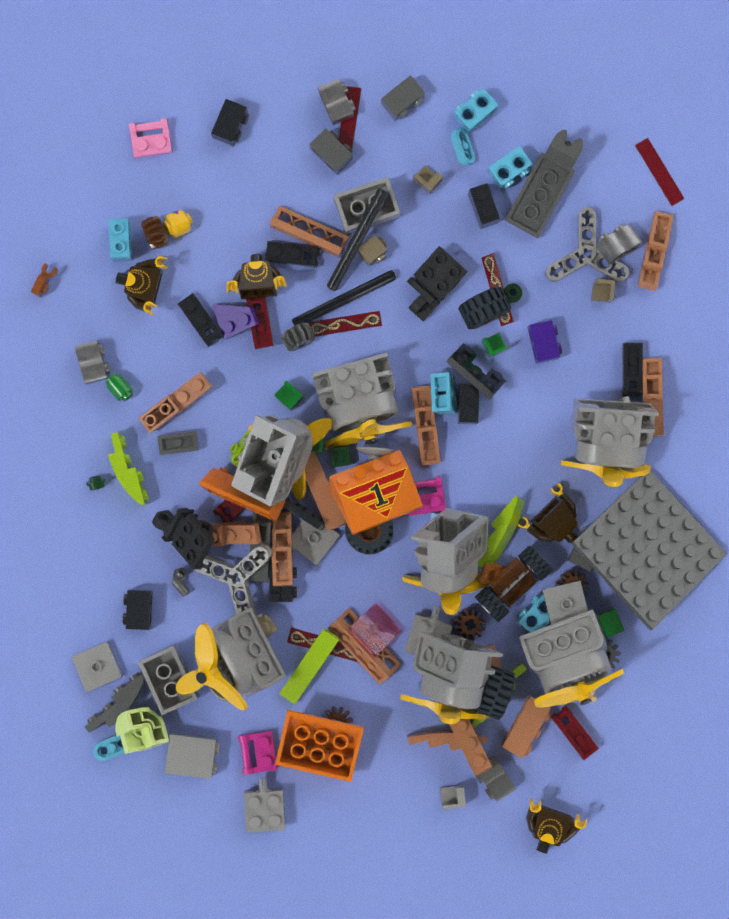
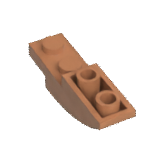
M662 358L643 359V403H651L659 412V416H655V432L653 436H664Z
M199 372L171 395L166 396L140 416L139 420L147 431L152 433L199 400L202 395L213 387L204 374Z
M247 521L210 523L214 527L212 537L215 541L212 546L259 544L262 542L258 523H247Z

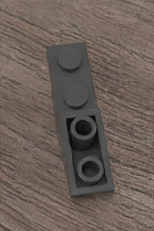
M253 512L251 523L259 524L262 542L250 544V552L261 544H266L271 548L272 520ZM261 551L256 558L259 560L264 556L265 552ZM270 559L249 577V581L269 582ZM249 561V570H253L254 565Z
M137 672L129 678L131 681L126 686L121 684L113 690L115 694L111 698L115 704L110 702L102 708L104 712L101 715L94 714L87 720L89 724L85 728L89 733L104 721L111 727L116 723L117 717L121 713L130 709L146 679L143 673L140 675Z

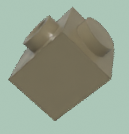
M374 235L359 247L357 253L368 266L374 262L378 264L386 257L387 244L382 237L378 238Z
M262 613L256 616L266 637H269L279 629L268 613L264 616Z

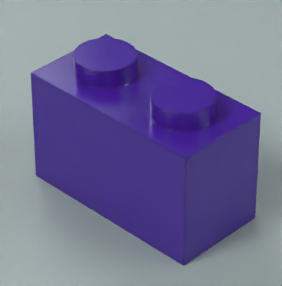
M552 320L530 324L527 328L535 363L539 364L559 359L560 354H562L560 342L557 343L556 335H558L556 324H553Z

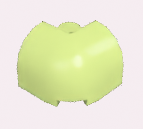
M150 707L128 710L117 717L116 736L121 737L125 754L152 749L169 742L162 716L159 717L153 710H150Z

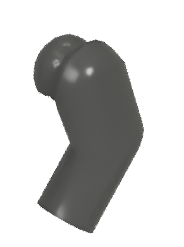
M178 568L173 573L172 585L184 597L190 592L184 584L186 570Z

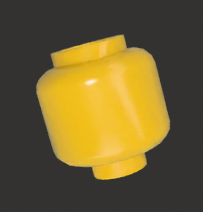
M177 210L165 216L163 227L167 235L177 238L190 232V224L193 222L188 213L185 214L184 211Z

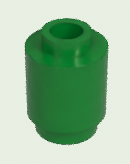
M114 373L105 381L107 389L118 401L123 400L125 402L133 395L131 393L133 388L122 375Z

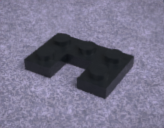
M463 343L446 362L488 399H491L506 380L501 373L494 369H491L485 375L480 367L472 363L477 357L473 349Z

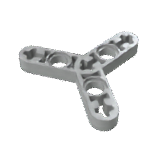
M586 207L578 214V249L549 265L545 271V276L549 281L556 282L581 267L588 265L615 282H623L628 277L629 270L619 261L612 263L616 265L613 269L617 271L623 270L624 276L618 278L617 272L613 270L611 274L608 272L612 264H609L606 269L599 267L598 261L605 258L596 249V213L592 208ZM585 212H588V215L592 216V218L588 220V225H592V227H582V225L586 224V219L582 217L585 214ZM583 231H590L592 238L584 240L582 238ZM584 250L587 252L591 251L590 259L584 257L579 261L578 257L584 254ZM569 258L574 259L576 262V266L572 269L568 268L565 264V261ZM561 263L563 270L557 273V277L554 275L550 276L551 268L557 270L561 267L559 265Z
M261 544L236 566L207 554L203 561L205 566L202 567L201 564L200 568L195 570L229 584L236 614L251 607L256 616L248 578L272 557V550L268 545ZM261 551H264V556H262L258 560L256 556H258L261 553ZM246 561H251L253 563V570H249L246 567ZM217 565L223 568L224 573L222 575L216 572L215 568ZM236 573L238 574V578H240L238 581L236 580V576H234V574ZM238 591L245 593L246 598L244 600L238 597Z

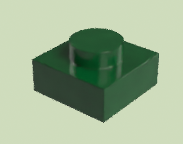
M348 446L329 449L332 468L351 465Z

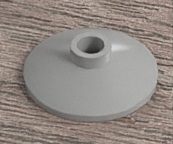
M356 446L355 448L359 452L368 455L370 460L394 452V449L362 446Z

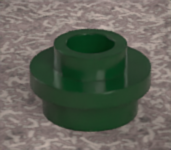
M512 283L504 288L508 302L515 303L521 299L522 289L519 285ZM515 290L516 295L511 296L509 291Z
M98 475L90 477L86 485L89 486L90 490H98L105 487L104 482L106 481L105 478H101Z

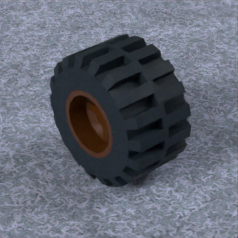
M493 287L466 300L459 306L458 310L467 328L476 329L509 312L511 306L502 288Z
M390 520L352 535L346 523L345 536L348 543L356 551L366 555L377 554L390 544L393 537V524Z
M492 665L491 668L495 669V674L488 675V680L483 689L481 705L476 709V712L500 720L507 709L512 695L515 673Z

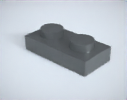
M196 431L158 436L160 455L199 451Z

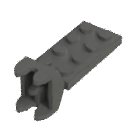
M567 130L558 132L546 153H541L505 219L506 222L537 239L573 176L575 170L572 168L583 148V140L581 138L575 140L573 144L570 141H566Z

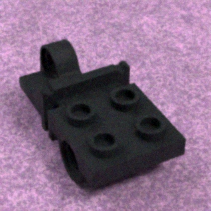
M438 246L413 274L417 277L416 280L413 277L407 280L421 294L413 301L409 309L422 321L440 304L437 298L439 297L443 300L468 272L442 247Z
M178 509L175 516L169 510L157 512L152 520V524L164 532L161 538L164 542L173 541V547L193 570L199 569L215 541L212 537L214 527L206 521L198 520L197 517L199 515L193 514V509Z

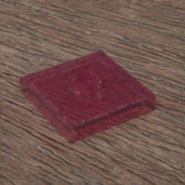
M374 603L348 628L374 657L401 632V629L377 603Z

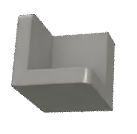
M463 785L440 788L443 810L466 807Z

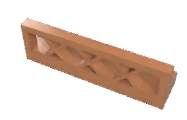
M279 206L275 217H272L270 221L271 228L311 246L318 247L320 250L340 258L349 238L347 235ZM281 212L288 214L291 222L286 223L279 220ZM300 221L306 222L308 230L304 231L297 228L295 223ZM322 229L326 237L319 238L313 235L312 231ZM337 236L342 238L343 241L341 246H337L331 243L329 239Z
M350 608L328 627V630L340 638V643L379 685L388 679L401 665ZM348 616L353 621V625H349L344 618ZM358 631H362L366 635V640L359 636ZM371 645L379 649V654L374 653ZM385 659L394 665L391 669L385 664Z

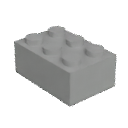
M388 177L334 195V202L345 235L355 233L378 188L386 190L388 195L371 227L400 218V211Z
M176 644L138 662L161 715L199 698L197 691L185 695L179 694L176 691V684L179 679L189 673Z

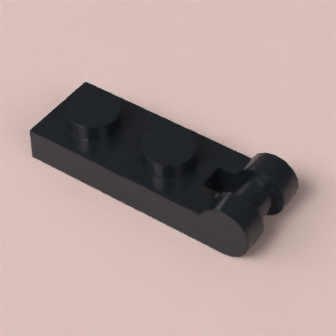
M267 241L265 261L317 268L319 262L317 261V256L320 254V248ZM305 253L310 254L309 260L304 259Z
M194 293L178 303L207 347L211 346L212 342L217 338L221 339L224 337ZM211 328L213 333L207 336L205 332Z
M623 343L622 396L635 395L636 397H642L643 343ZM629 382H636V387H629Z
M289 496L285 499L284 508L322 531L325 526L321 522L323 518L315 513H312V515L305 512L307 508L298 502L294 505L291 503Z

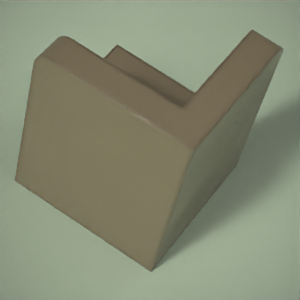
M424 166L418 174L415 173L413 176V181L429 195L443 179L441 174L438 172L435 174L427 166Z
M595 279L592 287L591 301L610 303L614 298L615 281Z

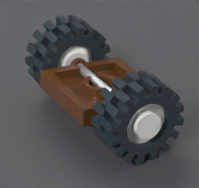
M530 545L518 555L519 559L516 557L488 583L495 591L496 596L486 586L475 596L476 600L497 622L510 612L501 601L508 607L512 606L537 582L530 574L531 572L539 580L543 581L553 571L544 558Z

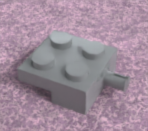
M434 606L431 617L415 614L404 652L415 655L419 632L451 633L452 625L443 623L438 619L442 608L438 607L437 609Z
M262 777L258 778V790L244 792L246 833L285 830L283 789H267V777H263V783Z

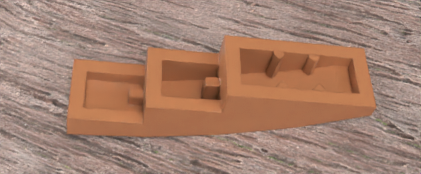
M658 211L654 212L637 285L639 288L651 291L657 290L674 215Z
M431 385L413 386L411 389L421 466L439 464L440 454L435 414L432 412Z
M315 451L311 452L305 467L306 481L329 532L345 525L346 522L328 487L329 483Z
M280 512L277 521L272 520L273 586L293 585L291 512Z
M430 731L407 735L409 745L428 741L430 748L449 744L451 751L461 749L453 731ZM476 734L481 744L489 742L487 736Z

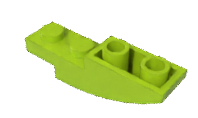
M119 432L110 434L115 453L108 454L115 475L135 501L142 506L147 505L146 501L149 500L148 492L146 489H143L141 483L144 481L141 470L138 471L136 467H129V465H132L130 455L126 454L124 449L127 446L125 436H121Z

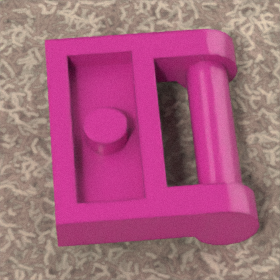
M441 476L431 480L414 482L417 489L436 487L437 492L419 495L423 508L408 513V516L438 512L446 509Z
M272 731L238 736L244 766L242 768L243 775L277 770ZM249 740H254L257 766L251 767Z

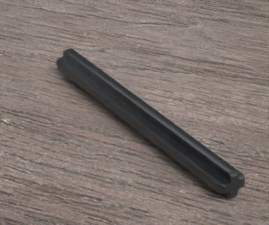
M378 188L327 283V287L330 290L336 291L388 195L386 190Z
M390 270L293 318L292 323L294 326L301 323H309L394 281L396 275L393 270Z

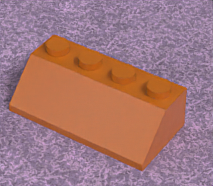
M222 467L219 470L212 468L200 481L199 485L207 492L275 522L285 503L284 500L270 507L232 487L231 484L234 476L230 475L231 472Z

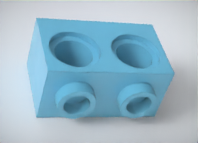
M484 88L481 91L476 90L473 92L467 103L464 104L462 102L455 108L454 118L468 134L498 108L496 101ZM483 100L487 103V106L480 107L477 102ZM469 112L473 118L467 120L463 117V114Z
M518 146L489 166L487 172L500 190L503 187L507 189L515 183L514 180L519 176L523 178L528 175L533 164L522 148ZM514 161H522L523 167L517 168L514 165ZM505 171L508 177L502 179L499 177L498 172Z
M128 218L110 219V258L114 262L132 261L130 221Z
M450 372L431 374L433 413L438 415L457 414L456 376Z
M543 593L540 595L536 594L530 601L532 605L528 609L524 608L517 616L519 618L517 622L529 633L546 627L550 622L548 612H541L539 610V604L545 601ZM529 616L536 618V624L532 627H529L526 623Z

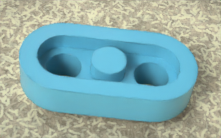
M458 128L452 131L451 142L454 146L458 162L463 166L474 163L475 154L466 130Z
M114 735L97 743L93 750L95 758L99 761H107L125 753L123 746L119 745L121 737ZM102 747L107 748L108 752L106 754L101 752Z

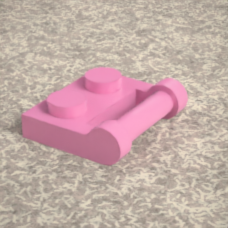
M167 118L150 123L129 124L134 158L172 153ZM163 129L162 134L137 137V132Z

